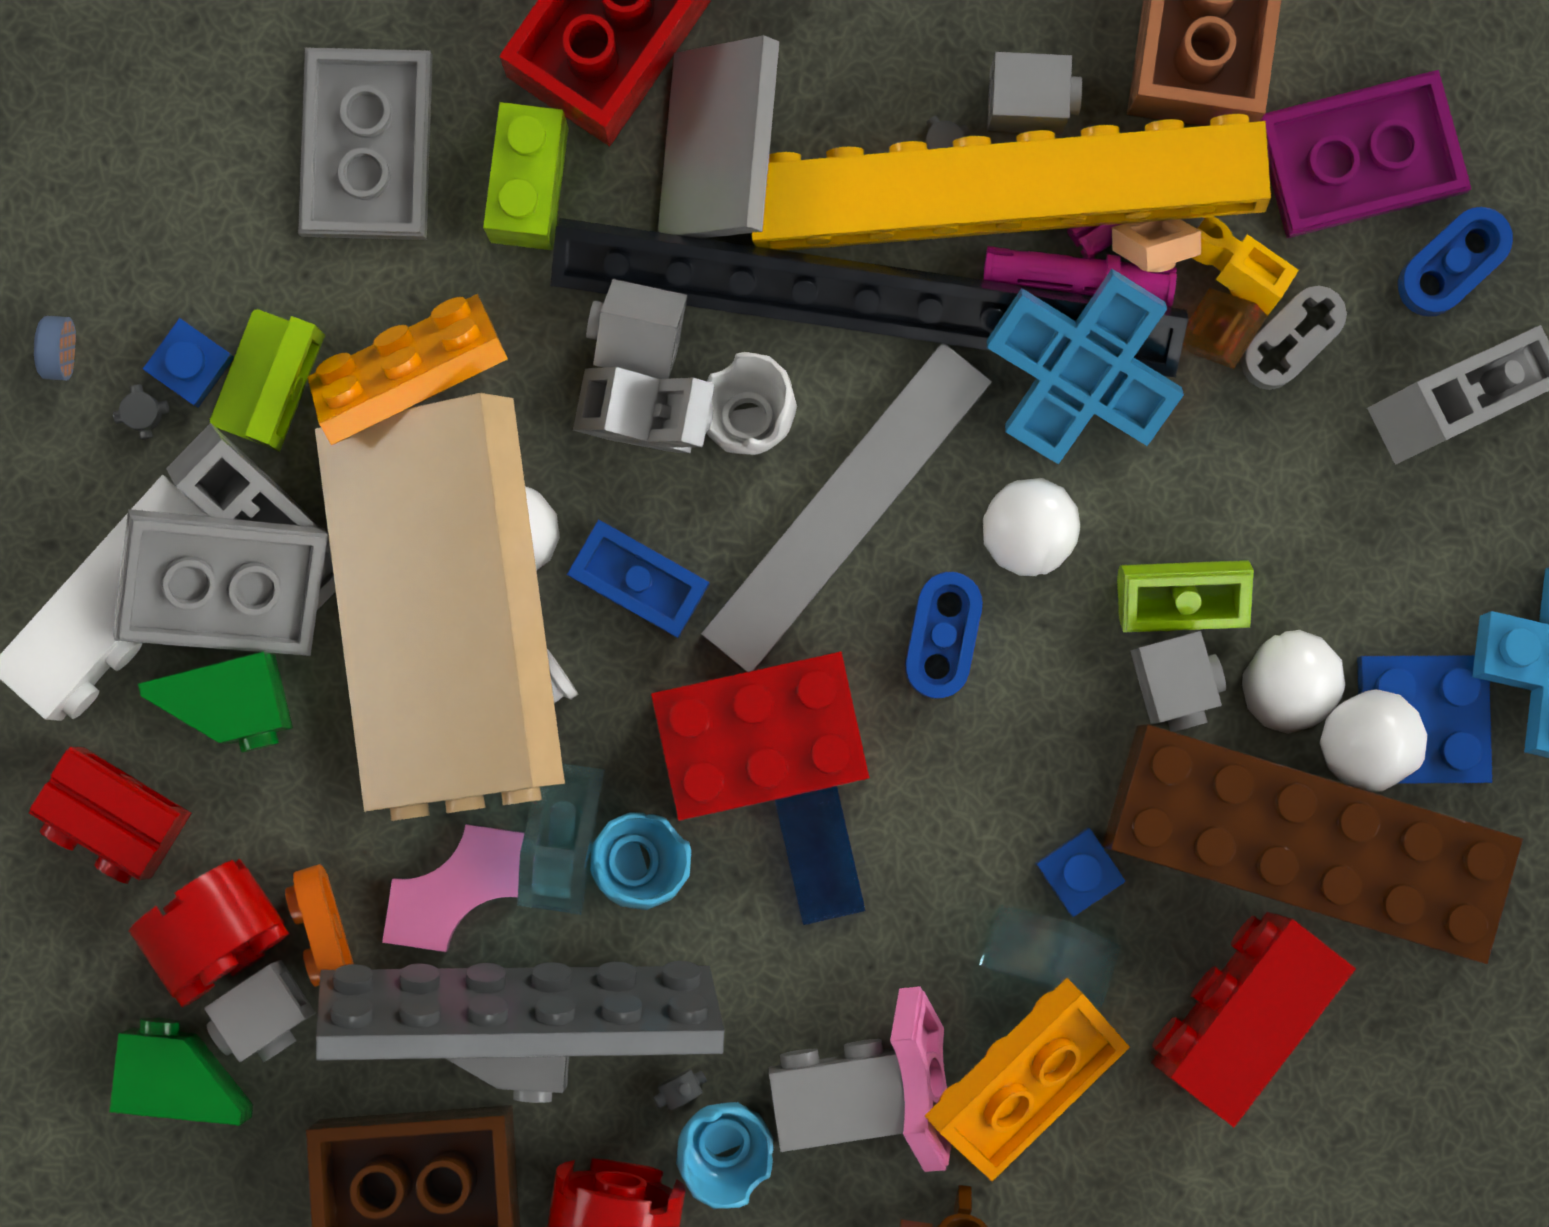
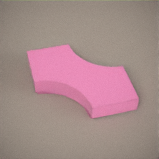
M466 824L457 849L439 868L416 878L392 879L382 943L447 952L456 927L472 909L496 898L521 897L531 833Z
M920 986L899 989L890 1042L898 1059L904 1089L905 1119L903 1135L924 1172L945 1171L946 1166L949 1164L951 1143L924 1116L938 1103L940 1096L947 1089L943 1062L944 1027L925 991Z

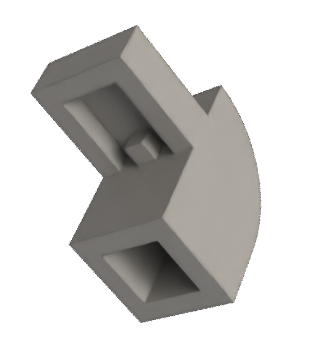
M619 367L587 368L584 371L573 431L658 450L691 453V447H703L705 434L711 426L713 419V406L711 402L715 384L694 377L658 379Z

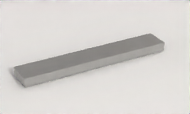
M942 343L701 634L746 672L754 671L986 391L992 381L948 345Z

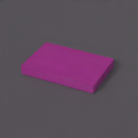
M1439 70L1268 112L1260 120L1266 121L1269 175L1286 238L1466 194L1472 190Z

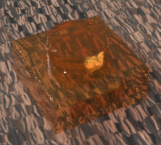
M1209 288L1187 323L1182 347L1193 355L1234 369L1266 320L1267 315L1254 302Z

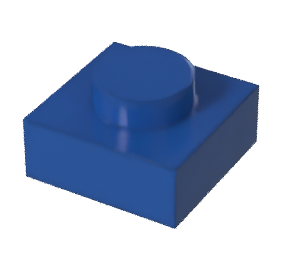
M179 318L143 367V370L199 408L231 364L234 356Z
M1086 828L1035 863L1071 917L1076 916L1126 882L1090 828Z

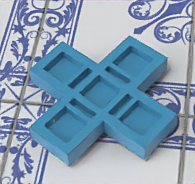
M1114 269L1110 270L1076 321L1021 288L986 340L988 349L1036 378L1005 423V432L1058 465L1094 414L1148 446L1184 396L1181 386L1134 358L1166 312V302Z
M1549 567L1545 568L1539 622L1494 611L1480 615L1472 675L1474 678L1531 690L1524 753L1549 758Z

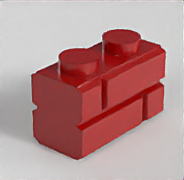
M70 747L65 751L50 775V780L43 786L29 809V814L44 822L39 831L44 837L72 851L77 844H80L99 856L94 863L98 870L124 884H128L132 877L139 881L153 877L192 814L85 747Z

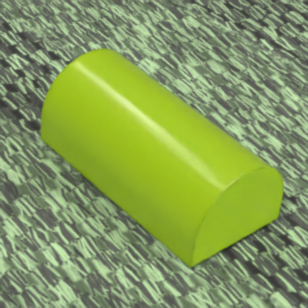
M1250 561L1120 565L1117 576L1119 620L1123 633L1250 628L1254 573Z

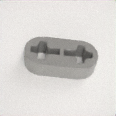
M1323 286L1308 287L1298 293L1249 341L1243 350L1241 366L1248 381L1258 388L1272 390L1281 388L1294 379L1344 327L1347 312L1345 303L1340 295L1332 289ZM1304 302L1311 307L1317 306L1320 302L1327 306L1329 312L1325 315L1324 320L1330 326L1328 330L1317 325L1303 337L1295 330L1307 315L1306 310L1302 307ZM1286 339L1293 347L1280 361L1285 369L1283 375L1276 369L1269 371L1267 374L1263 373L1257 366L1263 359L1261 353L1257 350L1261 345L1264 349L1270 351Z

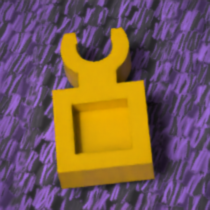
M1214 216L1205 217L1197 228L1201 231V255L1192 257V259L1205 265H1212L1221 272L1216 278L1218 282L1227 287L1238 301L1248 306H1254L1268 316L1280 301L1299 270L1248 234L1241 242L1233 236L1231 230L1221 220Z

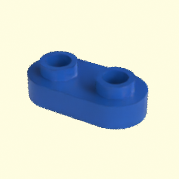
M1487 207L1468 209L1455 218L1401 270L1398 278V292L1405 306L1416 314L1429 317L1441 315L1458 304L1509 255L1513 244V234L1508 221L1502 214ZM1467 233H1477L1483 238L1485 247L1482 253H1474L1467 248L1465 243ZM1422 275H1432L1438 280L1440 288L1437 295H1428L1422 291L1420 287Z
M944 572L935 575L923 586L918 596L905 659V674L911 687L917 693L927 698L941 699L955 694L964 686L969 676L983 602L977 585L973 580L961 573ZM951 593L960 600L961 609L956 616L946 617L939 612L937 601L942 594ZM940 655L945 658L948 663V672L944 678L933 679L926 674L924 665L928 657Z

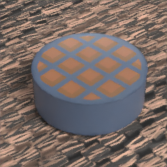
M44 316L37 325L34 338V361L36 370L43 379L67 381L72 376L76 330L74 322L70 317Z

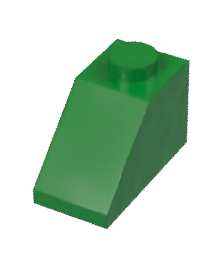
M260 652L138 684L141 697L218 743L233 744L239 742L241 753L279 744L277 732L293 728L275 654Z
M141 1018L139 1028L133 1027L118 1033L109 1112L238 1126L252 1118V1102L197 1034L179 1032L180 1021L165 1018Z

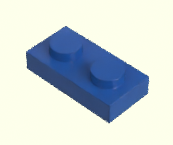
M599 519L567 573L570 578L679 639L710 585L705 579Z

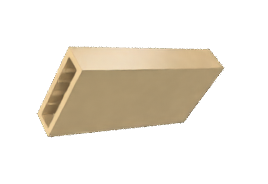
M477 393L408 408L333 445L328 441L322 428H316L315 435L364 812L390 808L391 821L430 816L428 803L445 801L446 813L485 808L484 795L501 793L503 805L542 800L540 787L564 784L565 780L513 398Z

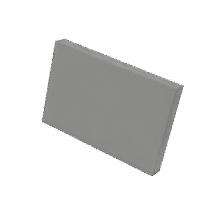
M763 35L674 53L658 232L701 239L762 232L779 41Z
M305 48L298 234L301 237L427 240L433 57L431 51Z
M128 509L113 630L114 640L310 656L328 536L325 528Z

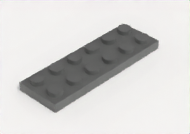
M614 961L604 963L599 967H568L562 963L546 962L538 964L534 968H503L493 963H479L469 968L438 969L429 964H411L403 969H370L364 965L349 964L341 966L336 970H321L316 1060L723 1054L725 1030L710 966H698L688 961H673L664 966H632L625 962Z

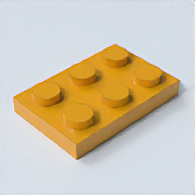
M478 294L467 299L455 297L446 300L433 309L430 317L410 327L407 325L391 327L375 338L373 345L352 355L349 353H339L331 356L316 368L315 373L307 377L319 425L330 444L333 445L508 358Z
M1066 977L1053 991L1044 994L1036 1002L1033 1010L1007 1036L994 1042L988 1049L986 1056L964 1078L948 1087L940 1096L938 1103L924 1116L960 1153L988 1179L994 1181L1112 1066L1130 1046L1087 997Z

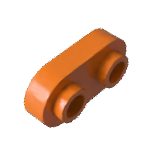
M321 864L295 871L293 874L294 886L285 889L287 905L296 925L304 923L311 948L303 951V957L308 977L314 987L320 986L321 970H336L341 966L354 964L327 872Z

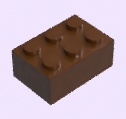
M512 1105L328 1118L318 1120L306 1130L312 1227H520Z

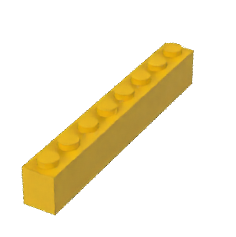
M1227 114L1212 118L1210 126L1184 128L1183 121L1168 119L1148 123L1145 125V131L1119 133L1118 126L1097 125L1082 129L1080 137L1055 139L1054 132L1038 130L1021 133L1016 136L1017 142L991 144V138L967 136L955 139L953 147L927 149V144L924 142L907 141L891 145L889 153L864 155V149L859 147L833 148L826 152V158L801 160L799 153L769 154L762 232L752 233V241L756 247L776 250H800L1266 212L1271 199L1266 121L1249 122L1248 115Z

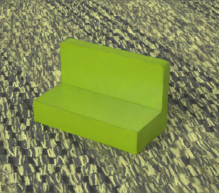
M259 309L254 310L251 313L211 415L210 423L217 429L280 452L307 384V376L312 371L325 334L316 325L291 316L288 321Z

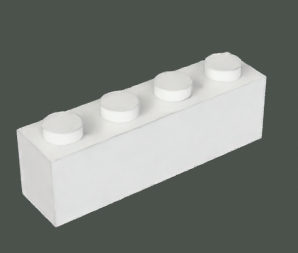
M164 475L153 484L132 508V510L210 517L175 486L172 479ZM127 514L0 654V679L45 720L62 721L67 715L72 719L80 716L95 701L99 694V690L94 684L110 667L115 671L123 668L134 658L142 646V643L115 641L113 635Z

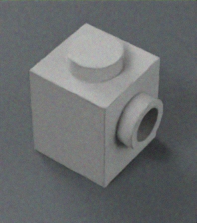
M995 52L989 75L987 131L1024 133L1046 130L1062 135L1070 115H1079L1081 108L1082 77L1071 76L1072 55Z
M613 279L605 301L599 302L594 300L590 310L586 338L597 340L593 365L599 367H619L658 379H669L679 347L687 295Z
M1201 631L1130 651L1151 724L1167 721L1172 732L1187 729L1208 722L1205 710L1222 706L1219 692L1226 691L1223 668L1216 654L1208 656Z
M282 960L267 965L204 1008L211 1018L206 1027L212 1040L225 1055L228 1056L233 1053L239 1063L255 1053H258L263 1063L295 1043L297 1040L290 1030L316 1013Z

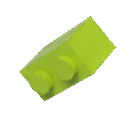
M499 102L483 229L491 243L553 250L569 129L562 109Z

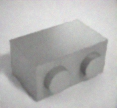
M869 1039L844 1044L845 1055L819 1059L818 1049H803L780 1054L781 1065L769 1067L780 1152L903 1134L905 1119L904 1090L900 1066L894 1048L883 1049L882 1039Z

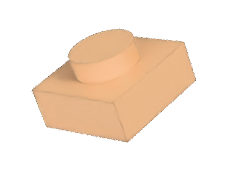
M1181 219L1125 223L1112 227V250L1137 265L1143 271L1164 272L1174 268L1176 262L1201 255V231Z

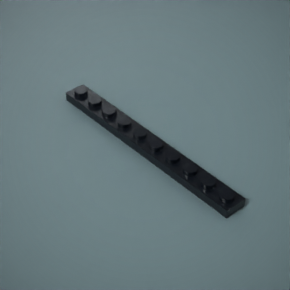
M559 218L556 224L550 286L607 294L612 280L615 279L687 295L686 306L990 350L987 348L986 340L1021 288L1074 321L1077 320L1093 297L1070 292ZM1167 307L1166 312L1134 358L1163 376L1176 378L1189 319L1187 310Z

